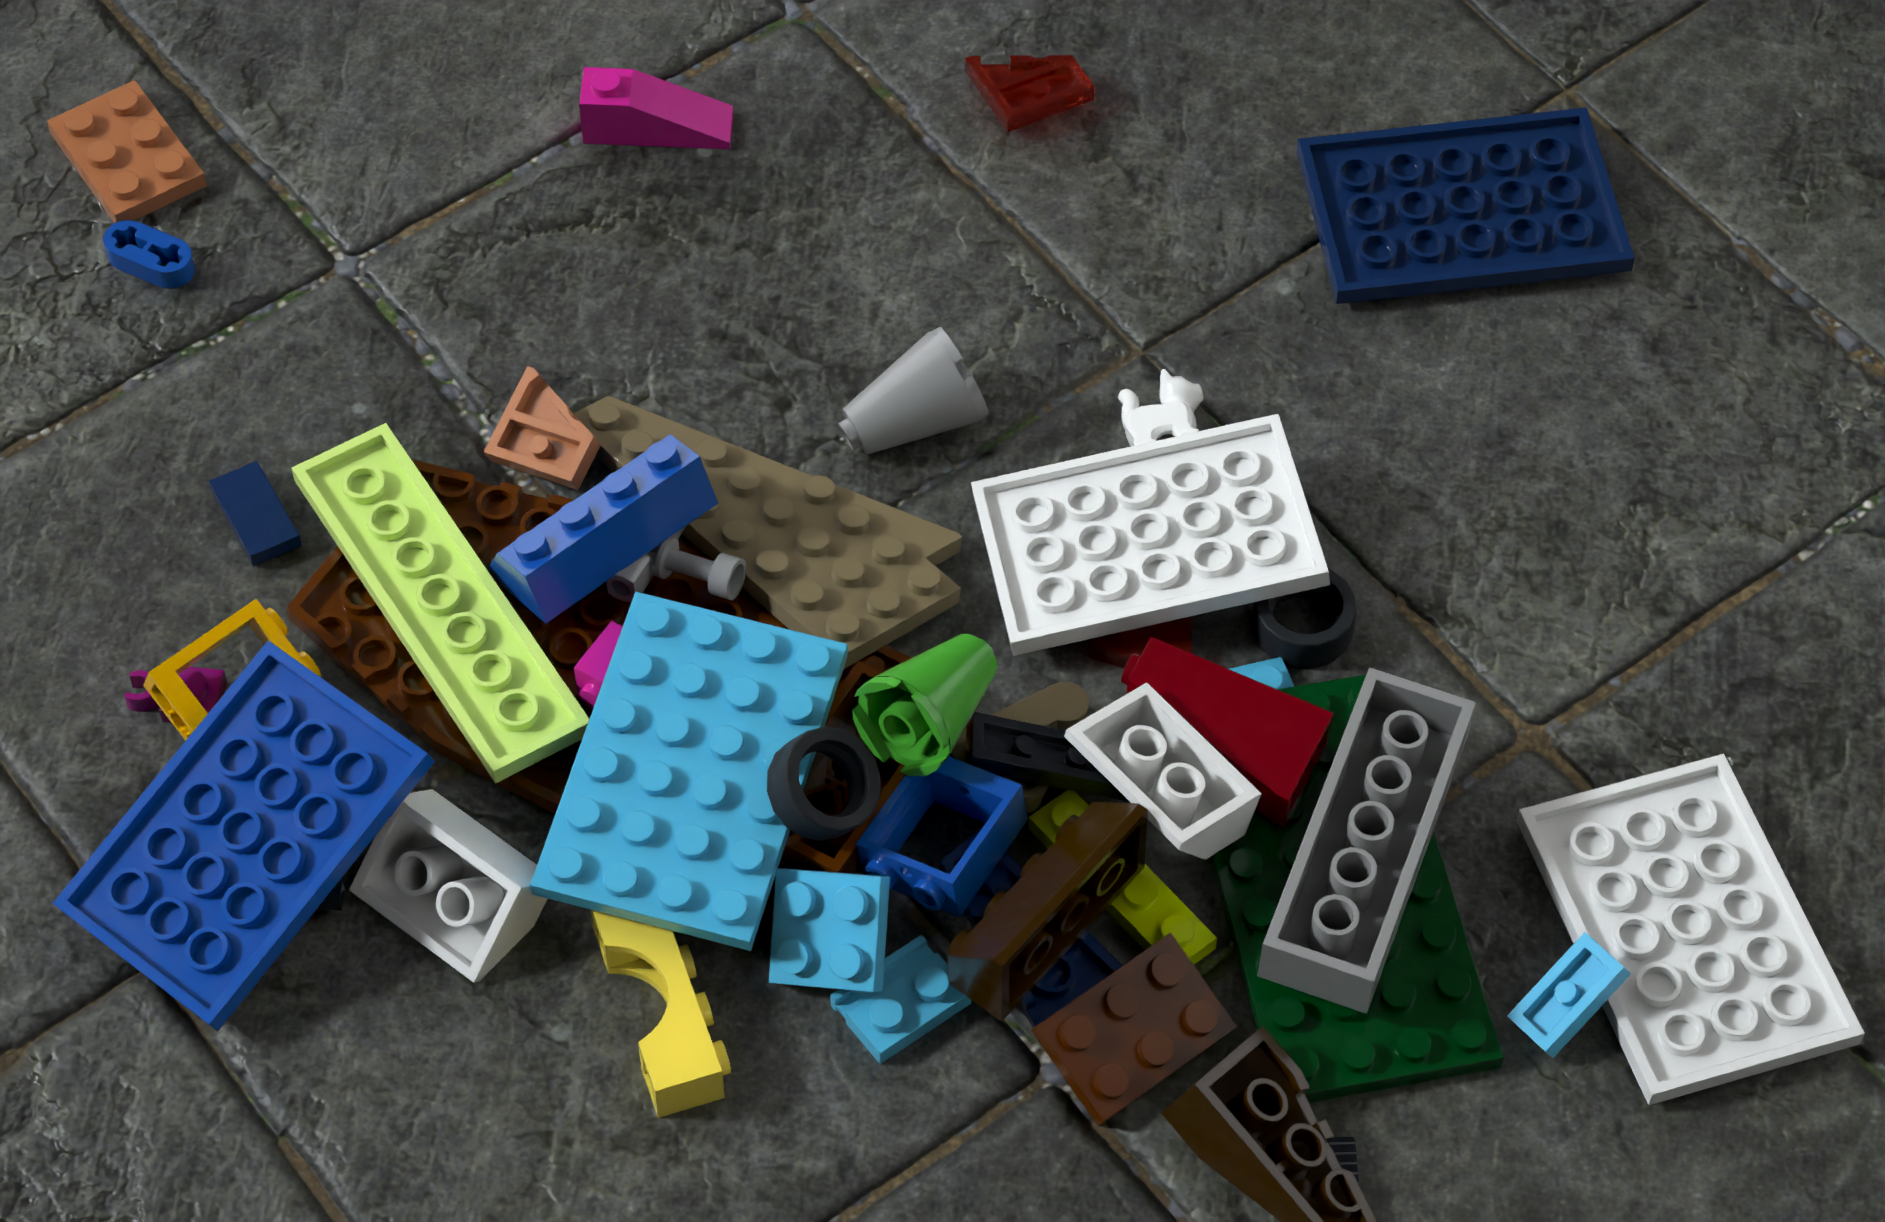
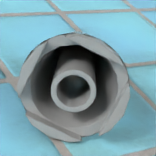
M941 327L927 332L842 409L845 420L839 422L838 426L852 450L861 446L868 455L975 424L989 415L985 400L973 375L968 376L960 362L963 360V357Z

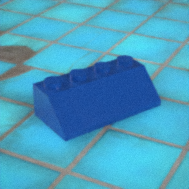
M668 435L660 442L651 445L644 453L616 472L606 476L603 481L583 495L565 504L558 512L535 528L520 535L516 541L496 554L487 568L488 572L510 594L543 622L548 623L614 577L616 573L634 563L718 504L700 456L673 435Z

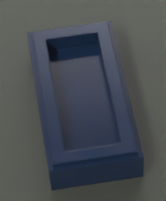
M258 461L209 480L214 498L253 567L302 546L300 535Z

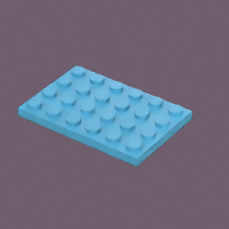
M635 592L530 884L532 895L751 951L790 830L786 828L773 811L767 793V771L775 753L787 742L806 731L825 726L848 656V644ZM816 752L807 754L799 764V782L802 791L804 790Z

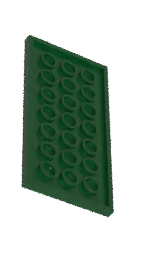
M1366 675L1277 689L1334 713L1329 742L1284 828L1274 824L1255 809L1245 835L1209 857L1256 1030L1264 1026L1301 1069L1310 1087L1305 1092L1309 1103L1499 1069L1504 1059L1434 831L1367 1014L1257 976L1264 939Z

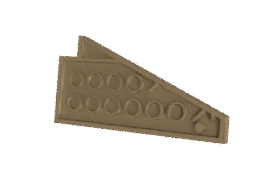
M607 396L573 413L601 444L595 457L612 472H616L644 453L651 445L660 442L670 434L698 454L718 504L685 526L682 534L705 555L714 560L721 553L744 559L746 561V574L742 588L789 630L848 644V656L844 669L959 603L961 588L936 567V565L960 552L962 536L955 531L835 485L828 477L812 476L611 396Z

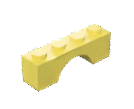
M590 910L592 928L608 974H621L639 978L653 986L667 1003L665 1013L659 1024L638 1042L641 1070L658 1118L725 1098L723 1076L731 1073L730 1062L722 1040L712 1042L707 1027L714 1025V1020L705 992L695 994L690 979L697 977L688 945L678 947L673 934L675 931Z

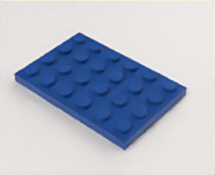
M268 640L52 904L212 1028L219 1031L435 761L427 752Z

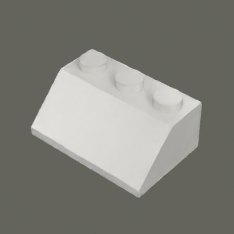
M1147 682L1066 729L1064 737L1131 803H1139L1148 809V820L1178 850L1206 860L1245 835L1261 793Z
M433 789L409 793L374 837L349 889L473 983L481 981L534 927L548 899L532 895L530 884L537 864Z

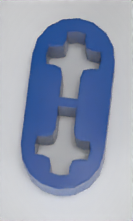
M132 220L120 221L111 225L103 236L106 255L113 267L154 285L167 289L178 288L186 285L195 273L194 260L189 245L179 238Z

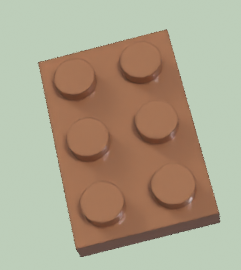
M135 80L47 120L50 134L114 223L125 220H137L207 186L204 172Z

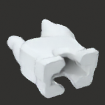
M1162 369L1159 389L1161 404L1139 407V398L1130 389L1121 390L1118 399L1123 404L1121 418L1130 447L1198 432L1199 429H1196L1194 411L1204 399L1200 384L1191 383L1182 376H1171L1166 369Z

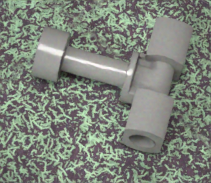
M684 527L606 581L607 591L619 600L632 602L635 592L643 593L653 576L666 579L674 571L707 581L710 594L734 600L741 591L745 580L746 561L726 553L719 554L715 561L679 551L678 538L684 531Z

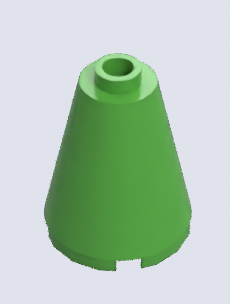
M960 634L867 680L857 689L854 697L858 696V705L852 712L860 737L872 753L883 762L891 757L904 765L899 772L908 776H927L938 770L949 757L997 673V661L992 648L983 639L970 634Z

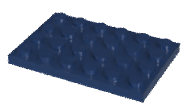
M1587 108L1298 139L1296 153L1336 304L1632 271L1635 257Z

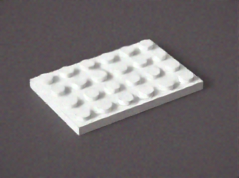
M1279 414L971 482L973 497L1013 656L1330 585L1329 570Z
M1724 754L1519 809L1516 821L1573 944L1586 932L1631 973L1602 1006L1648 1105L1861 1044L1865 1033Z

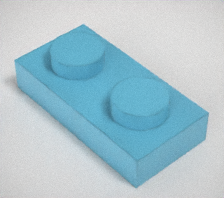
M1584 932L1507 1017L1548 1055L1554 1058L1624 983L1631 973Z

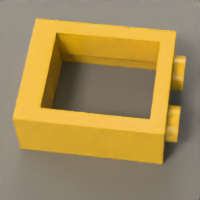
M257 599L148 673L143 686L185 741L208 713L178 674L248 626L251 627L264 645L269 640L321 677L320 670L314 660L305 651L298 653L285 637L288 635V629L277 612L270 607L265 610Z

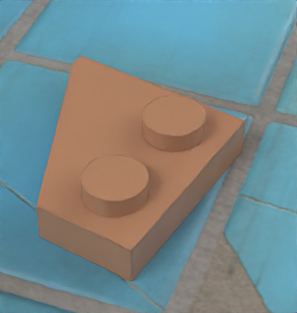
M527 366L484 450V454L492 462L579 490L601 444L543 380L540 374L534 368Z

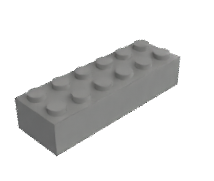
M1369 667L1264 939L1258 977L1367 1014L1467 741L1476 702Z

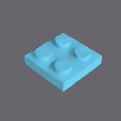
M778 868L775 878L769 983L882 992L890 877Z

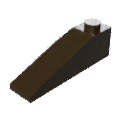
M1264 1026L1259 1028L1161 1113L1199 1159L1280 1222H1377L1354 1174L1342 1169L1329 1143L1335 1136L1327 1120L1318 1121L1305 1095V1092L1310 1087L1301 1069Z

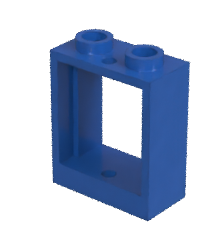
M950 756L938 770L927 776L905 775L856 843L863 875L889 876V890L892 889L914 898L920 905L929 910L937 911L940 909L960 917L1028 820L1022 785ZM933 802L985 822L981 831L950 874L897 853Z

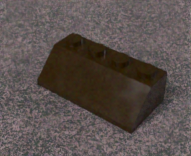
M1092 802L1079 817L1076 815L1070 816L1060 827L1052 846L1044 854L1038 852L1027 861L1020 873V880L1008 892H998L987 905L983 919L971 931L968 929L961 931L952 941L947 951L949 984L1002 1022L1144 869L1148 809L1139 803Z

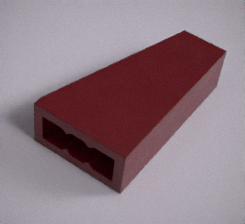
M1151 637L1142 654L1133 653L1124 668L1121 683L1127 685L1126 694L1147 682L1261 793L1255 809L1274 824L1284 828L1329 742L1334 713Z

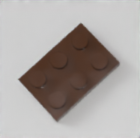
M1170 932L1038 1024L1031 1031L1095 1123L1100 1125L1237 1026Z

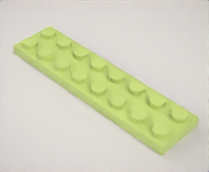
M386 423L292 467L294 481L495 783L583 739L589 717Z

